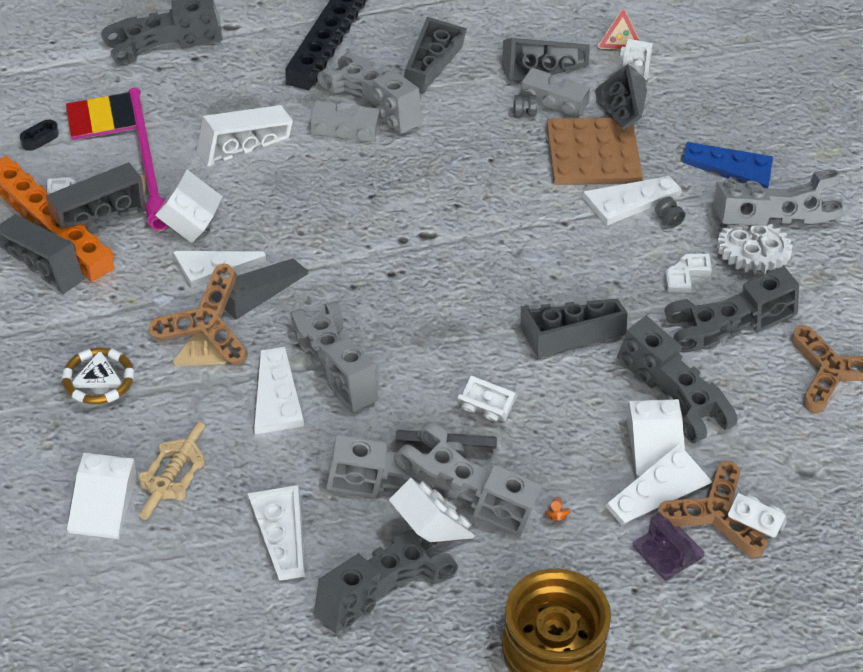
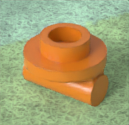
M555 497L551 503L552 509L546 510L545 516H550L552 521L564 520L566 515L571 513L570 508H561L563 500L560 497Z

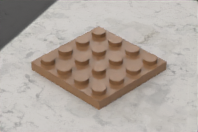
M614 118L547 119L546 126L554 185L627 184L642 181L643 175L634 124L624 130Z

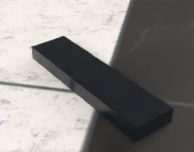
M396 431V441L424 443L420 436H417L418 431ZM447 434L446 442H459L463 446L497 447V438L495 436Z

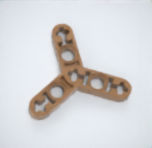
M219 264L212 273L199 308L153 319L149 325L150 334L157 340L165 341L204 332L230 364L239 366L245 363L248 357L246 348L221 319L236 282L237 275L234 269L228 264ZM227 271L230 275L229 278L225 277L222 279L220 274H225ZM214 292L222 293V299L218 303L210 301V296ZM207 314L212 317V319H209V324L200 321L206 319ZM184 318L189 319V327L185 330H180L178 328L179 321ZM160 324L164 325L165 327H169L164 328L162 330V334L156 331V329L160 328ZM219 331L227 332L228 336L224 342L216 341L215 337ZM232 345L239 351L240 357H232L233 353L227 347Z
M801 325L794 329L792 343L818 370L806 393L804 406L810 412L820 413L825 410L840 381H863V371L858 372L851 368L855 365L863 368V356H838L812 328ZM820 350L824 353V355L818 356L815 355L812 351ZM819 382H828L831 387H822L819 385ZM817 394L821 396L820 400L814 402Z
M723 461L719 464L708 498L663 501L656 513L657 521L665 527L713 524L743 553L752 558L761 557L768 544L766 537L761 532L728 517L740 476V468L731 461ZM726 472L730 473L728 480L724 479ZM722 488L726 490L729 495H721L717 492L716 489ZM693 508L698 511L699 515H690L686 509ZM729 524L739 525L742 531L731 529Z

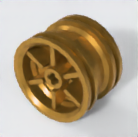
M544 569L535 571L522 578L511 590L505 606L502 656L510 672H599L604 661L606 641L611 622L610 605L600 587L588 577L566 569Z

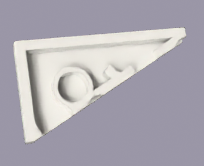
M175 251L174 259L192 288L209 282L214 269L219 264H228L235 272L266 262V255L263 251ZM227 271L225 274L221 273L220 277L229 275V273Z

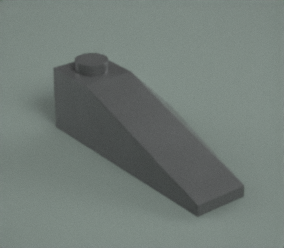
M509 38L503 40L502 63L507 78L510 81H523L532 67L550 73L552 76L588 66L590 44Z
M627 64L596 88L598 101L624 130L642 118L647 94L645 78Z
M292 258L237 275L224 310L237 320L308 275V270ZM214 292L210 297L218 303L222 299V293Z

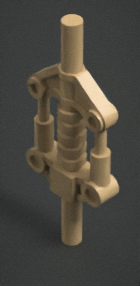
M196 422L186 439L161 443L158 447L159 455L156 460L151 462L146 471L140 473V487L146 489L151 494L139 513L140 518L148 520L160 499L164 501L166 499L181 501L186 498V490L194 478L195 471L205 465V458L196 445V441L205 429L204 423ZM173 456L160 477H155L162 459ZM186 460H189L192 464L189 472L185 473L180 483H173Z

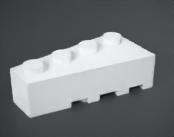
M281 105L205 115L202 119L196 151L208 167L214 165V161L221 158L225 161L233 158L232 155L238 152L248 153L258 145L262 144L265 147L289 138L293 120Z

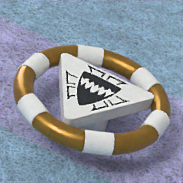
M91 348L78 353L68 361L62 373V384L65 391L73 399L93 405L105 404L119 399L129 390L134 381V368L131 361L123 353L110 348ZM105 357L120 362L124 367L125 372L122 384ZM93 358L71 382L74 368L79 363ZM76 388H90L93 393L103 395H88ZM109 388H117L108 393H105L109 390Z

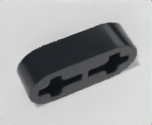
M48 119L24 130L20 134L22 148L29 151L35 150L56 139L59 135L58 124L56 121Z

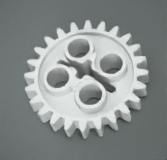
M728 224L727 228L723 227L722 232H719L717 242L718 254H723L722 260L729 259L728 265L735 263L736 269L743 267L745 272L752 269L754 274L758 270L766 274L767 269L771 271L787 265L791 257L793 245L790 244L791 239L786 238L787 233H780L781 228L773 229V224L768 226Z

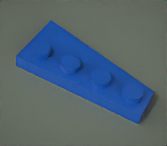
M686 143L683 163L708 172L711 170L718 171L721 174L720 176L728 179L732 176L740 179L741 183L755 181L761 184L763 188L769 187L773 156L699 143Z

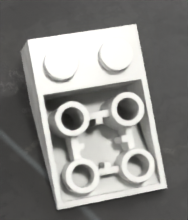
M410 478L389 499L413 530L429 542L470 539L476 536L469 528L472 525L470 521L455 511L457 506L449 498H444L436 489L432 490L424 481L418 483Z

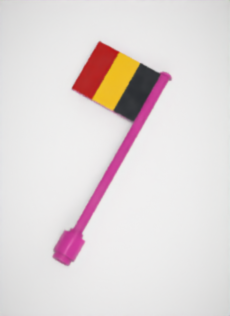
M134 87L129 89L127 93L66 103L72 141L137 129L150 199L145 203L148 224L154 230H164L167 228L168 225L155 216L165 199L159 197L139 97L141 91Z

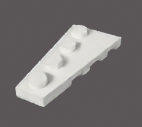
M670 176L584 191L582 198L607 226L652 208L665 197L677 198L681 196L682 189Z
M285 347L261 350L254 427L255 435L304 426Z
M678 444L605 506L618 522L624 525L658 509L663 501L677 500L685 497L694 491L709 486L713 482L682 446Z
M299 486L247 493L279 581L306 577Z

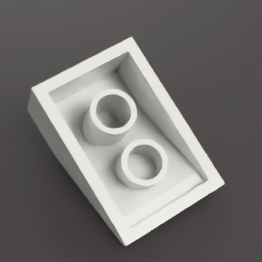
M186 169L155 216L189 242L193 243L206 229L223 196Z
M679 399L629 401L626 421L637 479L678 444L685 450L683 422Z
M83 453L76 476L67 527L68 533L119 539L137 478L133 458Z

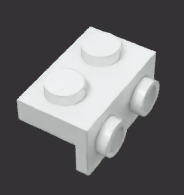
M628 39L626 47L621 48L620 59L623 60V63L619 64L618 71L629 64L647 81L653 43Z
M470 376L463 394H459L457 399L462 405L461 408L470 413L478 411L483 413V416L490 421L497 422V420L505 422L517 395L515 392Z
M738 493L728 513L729 518L772 538H776L779 530L783 531L787 523L786 514H783L784 512L781 509L772 505L768 507L760 503V500L751 495L744 496Z

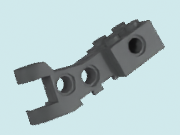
M172 0L170 12L158 14L157 12L150 13L148 17L138 19L137 16L126 18L105 27L102 30L101 37L106 46L113 48L111 56L119 66L135 62L139 53L160 44L180 41L182 48L221 41L223 40L221 23L214 0ZM112 33H117V34H118L115 39H112V40H109V39H108V36H109L110 34H112ZM127 51L124 57H117L119 52Z
M782 266L756 279L749 280L743 284L742 293L722 302L694 305L688 299H683L668 304L664 312L668 323L692 322L693 327L681 329L673 336V339L682 346L680 352L705 349L719 344V339L729 334L732 337L741 334L740 329L751 325L756 333L797 315L799 284L786 267Z
M646 315L627 330L617 359L651 389L658 385L673 400L679 399L681 413L685 418L683 421V433L691 443H696L707 437V428L701 419L705 416L710 415L711 418L714 417L724 430L735 426L738 421L737 414L720 388L713 382L708 384L699 376L701 372L696 367L689 368L681 361L683 357L680 354L682 346Z
M413 529L400 533L392 538V545L386 549L379 547L372 552L373 557L369 560H366L357 553L319 578L314 615L336 634L343 628H349L362 615L371 613L376 606V598L394 586L420 578L432 584L445 581L457 572L458 564L449 553L431 558L428 557L425 550L434 544L436 546L438 542L425 540Z

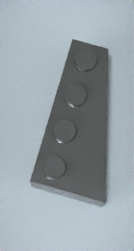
M430 17L426 18L404 74V78L419 88V93L425 91L463 47L467 28Z
M129 162L46 195L48 211L60 228L89 223L90 219L106 220L108 216L119 214L120 217L129 215V212L136 210L138 213L146 212L142 177Z
M16 214L0 224V247L18 261L23 260L31 271H40L47 283L51 284L54 282L57 284V290L60 293L65 294L84 280L75 253L76 247L70 240H66L56 233H52L42 226H38Z
M619 299L587 301L586 305L568 302L563 307H551V304H543L538 309L521 306L520 328L537 357H542L625 335L627 332L628 313Z

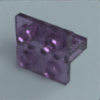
M660 513L651 517L648 533L635 540L632 545L663 580L670 579L702 559L705 554L680 526L674 527Z

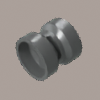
M514 95V116H522L523 114L536 116V95H529L528 97Z
M672 197L661 199L655 207V213L660 218H664L663 221L669 228L677 227L686 217L685 211L677 206V202Z

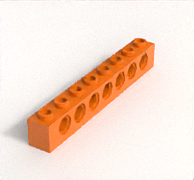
M7 155L0 159V196L24 219H28L30 222L42 226L44 229L56 233L66 240H70L76 247L75 253L82 274L90 282H94L114 270V254L109 247H105L95 234H91L86 229L84 224L60 228L48 211L46 200L48 193L42 185L39 186L29 173L26 174L16 161L13 162Z

